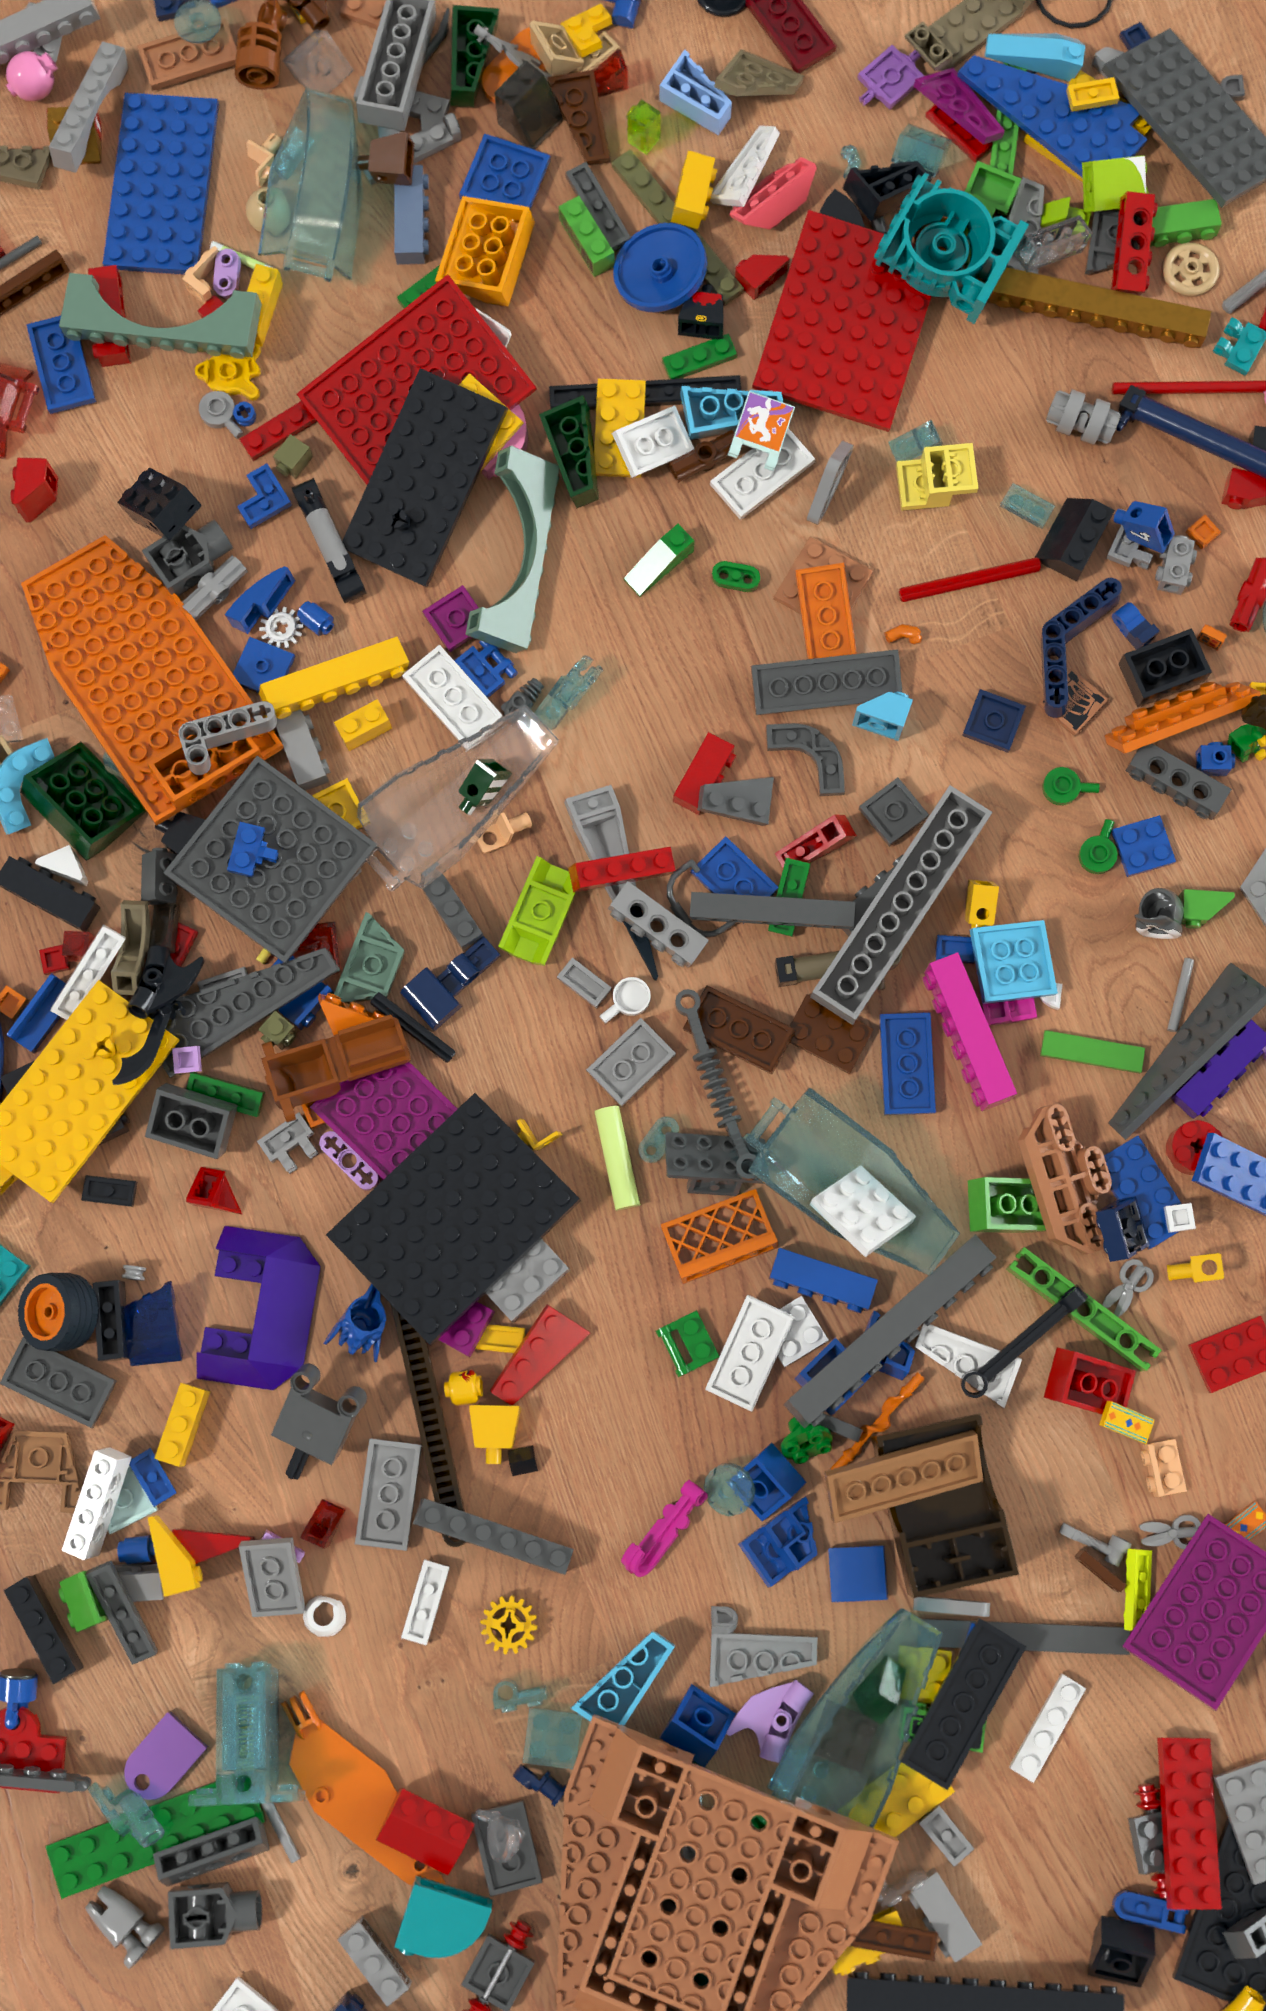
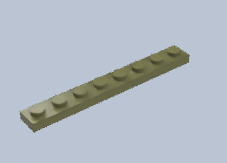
M628 150L612 161V168L658 224L673 223L671 222L675 203L632 150ZM687 227L700 238L706 251L707 271L704 281L715 288V293L723 295V305L725 306L740 296L744 288L697 230Z

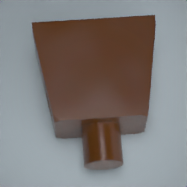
M407 131L374 139L370 142L369 155L358 156V167L361 171L369 170L370 175L377 183L411 186L415 144Z

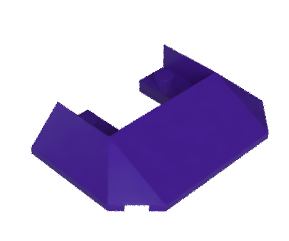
M224 1226L215 1248L219 1250L214 1276L261 1283L252 1334L205 1327L201 1352H197V1379L275 1390L304 1365L321 1266L300 1237Z

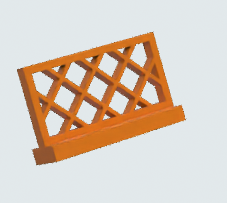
M756 1189L660 1224L682 1284L778 1248L775 1233H773ZM751 1197L754 1198L756 1207L753 1214L739 1209L743 1200ZM728 1208L734 1211L729 1223L716 1218L720 1209ZM758 1211L760 1213L761 1218L756 1216ZM737 1213L750 1218L745 1230L732 1225ZM704 1217L710 1220L705 1232L692 1227L696 1218ZM756 1220L764 1224L767 1232L757 1236L750 1233L749 1229L753 1221ZM713 1222L727 1227L722 1239L708 1234ZM678 1225L685 1228L686 1231L681 1241L670 1237L668 1229ZM730 1229L743 1234L740 1243L733 1245L725 1241ZM689 1231L703 1236L698 1248L684 1243ZM706 1238L719 1243L716 1252L709 1254L701 1250ZM673 1243L679 1245L677 1250H675ZM682 1247L695 1252L692 1261L681 1265L678 1255Z

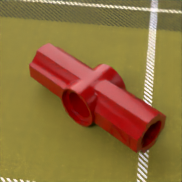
M1256 557L1248 578L1244 581L1238 594V603L1229 624L1237 631L1249 632L1251 630L1257 612L1261 609L1266 599V558Z

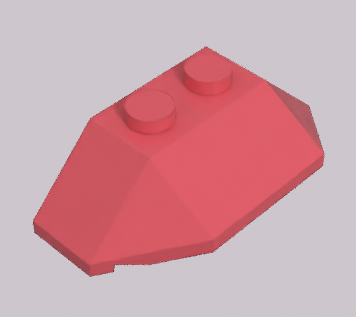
M800 157L795 160V163L787 164L772 172L753 187L744 207L733 206V210L729 213L731 218L744 225L772 229L777 226L780 221L795 212L799 206L806 202L817 168L815 163Z

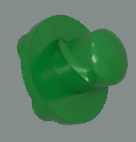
M795 1417L789 1421L790 1434L781 1443V1450L786 1458L793 1459L795 1464H803L811 1457L818 1454H826L832 1450L831 1443L833 1438L828 1428L823 1426L813 1427L812 1424H809L804 1429Z

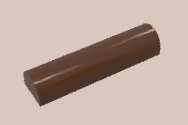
M57 249L0 285V316L70 271Z

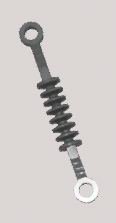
M682 990L676 996L675 1006L677 1011L688 1019L698 1052L692 1058L694 1062L702 1061V1064L697 1066L696 1069L697 1071H706L700 1076V1080H709L703 1088L704 1090H713L707 1094L708 1099H716V1101L710 1104V1107L720 1109L713 1114L715 1118H723L717 1123L718 1128H725L731 1142H733L732 1144L739 1157L735 1167L737 1175L746 1181L754 1180L761 1172V1161L757 1156L749 1153L737 1125L742 1120L741 1116H732V1113L738 1107L728 1105L735 1099L733 1096L725 1097L731 1091V1088L722 1087L728 1081L727 1078H718L724 1072L723 1068L715 1069V1066L721 1063L720 1059H711L717 1054V1050L715 1048L709 1049L702 1026L700 1025L697 1013L701 1003L700 997L694 990ZM684 997H691L695 1001V1005L689 1009L684 1008L681 1005V1000ZM752 1161L756 1166V1170L751 1174H747L741 1169L742 1163Z

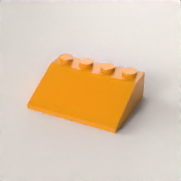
M462 196L435 279L436 283L448 274L463 294L485 303L508 307L535 224L529 207Z

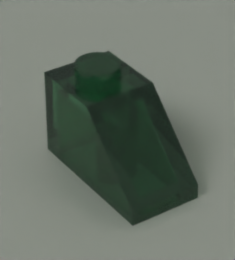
M885 1655L856 1688L852 1695L863 1715L881 1725L899 1703L906 1674L905 1666Z

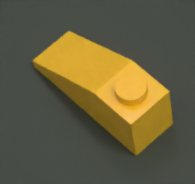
M158 1515L147 1517L164 1597L199 1588L200 1582L203 1581L200 1566H196L195 1560Z

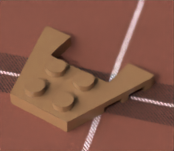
M14 1430L1 1460L0 1510H8L11 1483L20 1482L61 1484L60 1512L74 1513L82 1489L69 1434Z

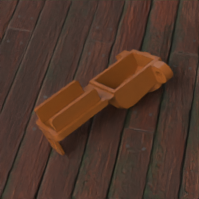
M392 1015L340 1030L334 1037L324 1038L276 1054L271 1041L261 1044L265 1057L261 1058L266 1073L265 1079L270 1091H272L276 1106L283 1110L286 1123L296 1120L293 1110L296 1106L336 1095L341 1089L340 1082L352 1081L411 1061V1055L399 1020Z

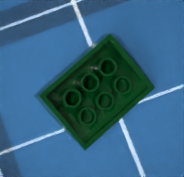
M79 742L23 777L20 793L86 861L106 849L146 813L140 801L82 742Z

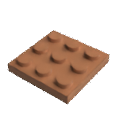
M809 537L775 593L773 600L801 614L795 570L844 563L850 608L852 610L871 578L873 570Z

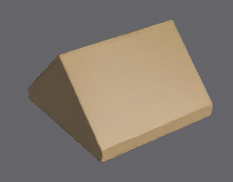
M531 21L529 24L531 44L551 76L564 75L583 66L584 61L563 26Z

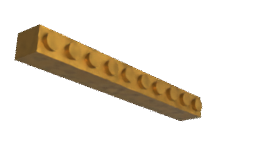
M1008 267L1004 270L987 301L1002 308H1017L1025 313L1035 312L1049 318H1063L1072 323L1082 322L1090 324L1095 328L1105 327L1113 329L1118 333L1128 332L1137 334L1141 338L1151 337L1160 339L1165 343L1184 344L1188 348H1201L1207 335L1211 311ZM978 277L977 280H979V281H981V282L984 283V280H982V279H980V278Z

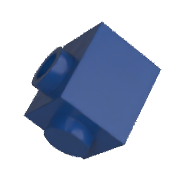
M1211 742L1208 745H1201L1196 751V769L1208 776H1227L1235 766V754L1231 753V745H1223L1222 742Z

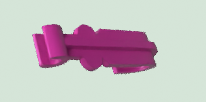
M686 1481L681 1488L682 1496L675 1505L668 1504L664 1507L663 1516L665 1518L656 1521L639 1545L632 1542L621 1559V1563L628 1572L637 1577H643L650 1573L678 1537V1529L684 1530L689 1526L690 1519L688 1514L694 1506L702 1505L708 1497V1494L694 1482Z

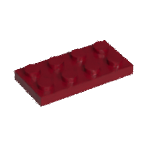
M746 0V7L796 73H802L836 52L835 43L802 0Z

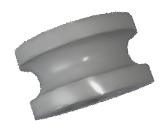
M123 1265L125 1273L122 1274L121 1278L145 1281L143 1272L147 1268Z

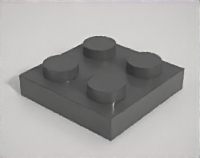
M898 777L859 806L860 812L889 847L929 816Z

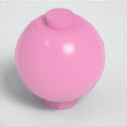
M31 51L21 52L15 55L7 66L6 78L8 84L6 86L14 97L18 95L26 101H39L51 92L54 85L53 72L58 68L48 53L39 56Z

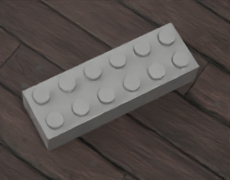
M386 0L356 103L358 122L405 131L436 20L435 0Z

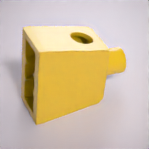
M968 879L965 921L971 924V929L986 927V925L994 926L999 886L994 882ZM980 908H984L983 914L977 916V911Z
M469 1405L475 1448H486L485 1464H501L502 1448H513L520 1406Z

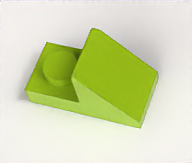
M1071 197L1055 200L1043 205L1040 227L1045 229L1077 218L1068 233L1085 237L1091 212H1084V209L1070 207Z

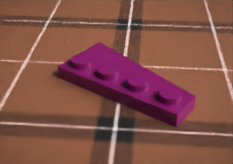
M953 67L915 79L914 88L981 143L987 144L1003 138L1005 130L971 88L957 76L958 73Z

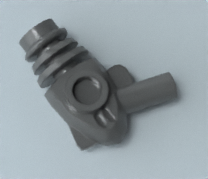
M532 678L527 682L528 684L520 687V691L517 690L507 702L501 705L505 718L510 721L517 719L526 735L535 731L528 719L533 716L531 708L534 704L532 702H536L538 694H541V690L544 688L535 678Z

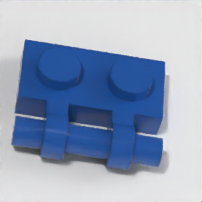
M480 641V645L484 648L482 651L479 652L472 646L454 661L481 692L489 698L505 684L504 679L500 675L506 673L512 679L518 672L513 667L514 663L500 653L499 647ZM492 657L498 665L493 668L486 659Z

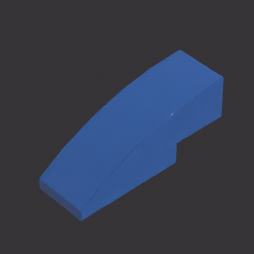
M283 566L271 572L247 589L225 613L232 627L248 634L261 615L268 619L271 617L295 582L289 568Z

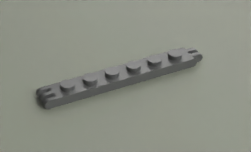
M0 1764V1786L84 1792L92 1783L89 1777L67 1773L65 1769H52L49 1772L40 1771V1768L36 1766L16 1769L11 1764Z

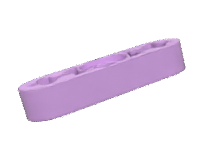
M334 1131L326 1132L321 1136L320 1148L361 1189L370 1191L379 1184V1175ZM328 1138L332 1140L337 1138L338 1140L335 1143L341 1149L344 1146L347 1147V1149L340 1152L337 1159L334 1156L338 1153L332 1147L326 1149L328 1145L326 1140ZM347 1154L356 1156L357 1162L352 1168H346L342 1163L344 1156ZM362 1163L365 1166L361 1169L367 1175L373 1173L371 1177L373 1182L371 1184L367 1182L362 1184L363 1177L359 1173H356L355 1176L352 1175V1173L360 1168Z

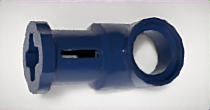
M522 1764L519 1765L512 1775L527 1789L534 1790L536 1793L541 1792L552 1801L551 1805L553 1807L563 1797L567 1786L561 1785L550 1776L551 1772L548 1770L540 1779Z

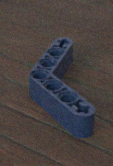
M1115 578L1104 579L1043 625L1041 656L1044 709L1046 714L1052 718L1063 716L1067 709L1068 680L1065 644L1118 605L1122 585ZM1092 605L1095 609H1088L1086 606ZM1072 619L1075 620L1076 623L1071 624L1068 623L1067 620ZM1053 633L1056 634L1058 637L1051 638L1048 636V634ZM1049 656H1057L1059 659L1051 660ZM1058 678L1060 682L1055 683L1050 681V679ZM1054 695H1058V704H1055L1053 700Z

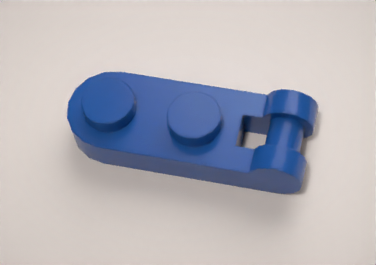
M1122 1890L1114 1896L1113 1908L1120 1918L1185 1934L1187 1925L1184 1924L1186 1914H1189V1909H1167L1166 1899L1129 1890ZM1169 1911L1175 1912L1173 1921L1167 1920Z

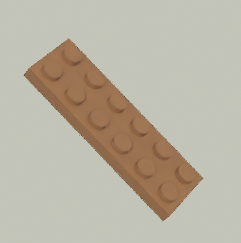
M974 1430L824 1471L831 1519L834 1523L983 1481L978 1437Z

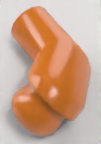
M901 624L884 632L888 643H892L902 637L909 638V642L912 644H917L922 640L920 629L906 624Z

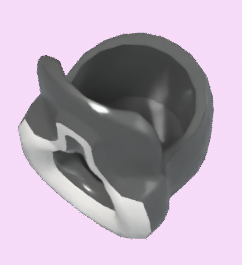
M1167 888L1149 890L1139 904L1138 914H1135L1136 931L1142 936L1157 939H1176L1180 937L1183 932L1181 922L1184 908L1178 895Z

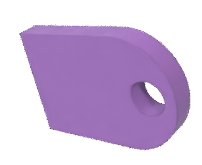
M169 1711L129 1756L124 1770L126 1784L132 1793L140 1798L148 1800L160 1798L173 1789L208 1746ZM139 1774H145L149 1777L150 1784L147 1789H141L137 1786L136 1779Z

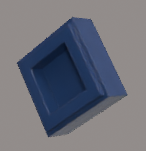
M1141 22L1121 31L1119 35L1128 51L1151 39Z

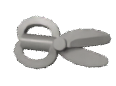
M1131 1259L1123 1264L1119 1272V1278L1123 1284L1111 1290L1102 1303L1105 1308H1109L1119 1300L1114 1311L1117 1317L1121 1316L1128 1309L1133 1298V1291L1138 1293L1146 1291L1153 1283L1154 1274L1152 1269L1143 1266L1140 1260ZM1132 1265H1137L1127 1279L1125 1276L1127 1269ZM1146 1273L1147 1280L1145 1284L1141 1287H1137V1283Z
M1192 1515L1178 1516L1173 1520L1172 1527L1160 1522H1145L1139 1525L1140 1530L1157 1534L1141 1539V1543L1146 1546H1161L1173 1540L1177 1547L1185 1549L1188 1544L1181 1543L1179 1538L1193 1537L1201 1523ZM1183 1521H1191L1195 1524V1527H1179V1524Z

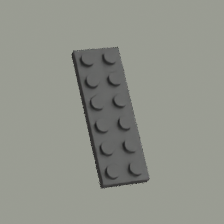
M898 649L751 665L756 715L862 704L887 692H902Z

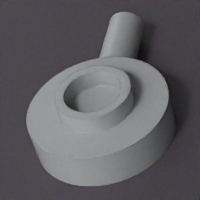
M213 391L201 399L199 413L207 426L216 429L226 427L236 439L243 435V431L233 421L235 418L233 415L235 404L227 393Z

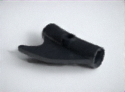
M158 945L150 947L147 952L146 963L140 982L127 1005L128 1011L135 1017L146 1019L151 1012L168 1005L184 995L196 980L205 962L204 958L199 957L188 966L179 967L173 962L168 948Z

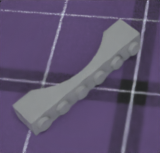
M102 41L49 145L54 167L74 173L77 172L85 156L90 130L97 111L106 95L113 88L121 84L128 70L124 47Z

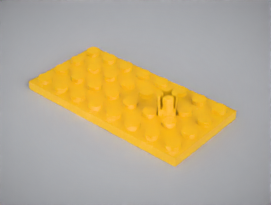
M100 980L96 982L0 1104V1165L51 1203H54L168 1057L172 1048H175L180 1041L165 1029L157 1055L147 1071L130 1082L113 1085L112 1080L118 1075L122 1067L121 1058L130 1057L141 1050L146 1042L153 1020L150 1017L140 1019L132 1015L127 1009L129 1002Z

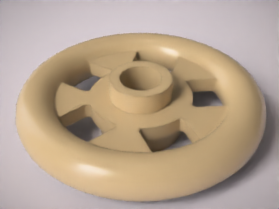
M1180 244L1171 249L1163 261L1162 270L1166 283L1175 292L1185 296H1198L1208 292L1216 284L1219 277V263L1216 256L1211 250L1201 244ZM1196 253L1199 254L1200 257L1199 259H1196L1193 257H1189V254ZM1177 257L1183 259L1180 266L1173 263ZM1203 264H1209L1210 272H1203ZM1188 266H1193L1195 270H1190ZM1178 273L1185 279L1181 283L1174 277ZM1200 278L1202 284L1194 286L1192 281Z

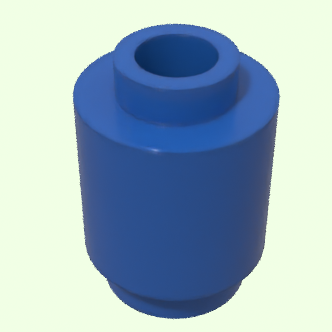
M306 601L297 612L300 622L318 636L327 635L333 629V616L315 602Z
M151 1535L125 1538L124 1541H119L117 1546L119 1561L121 1563L126 1562V1564L153 1562L155 1551Z

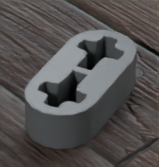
M823 1413L826 1417L817 1424L818 1426L826 1427L831 1432L859 1442L863 1432L862 1429Z

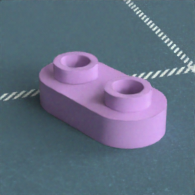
M232 249L219 251L215 258L213 287L216 293L225 299H229L232 296L233 290H239L241 260ZM230 257L229 263L224 264V259ZM228 281V285L223 288L221 286L222 283Z

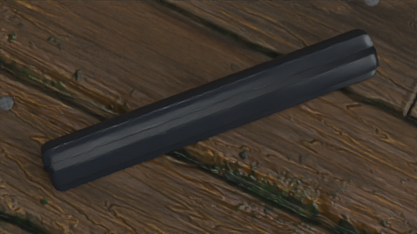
M378 992L370 1002L372 1006L385 1016L392 1015L397 1018L404 1031L444 1062H450L455 1056V1050L383 994Z

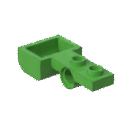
M977 161L964 192L977 198L986 207L992 218L995 212L1007 217L1022 178ZM967 227L964 231L966 238L970 232V230ZM969 244V255H968V258H967V260H966V262H965V265H967V266L969 265L970 260H971V248H970V244Z

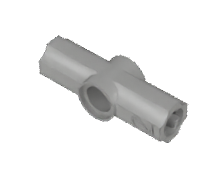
M230 556L214 573L209 572L200 579L197 589L182 602L184 604L182 607L196 621L213 604H219L226 599L230 593V588L248 572L247 569L236 557Z

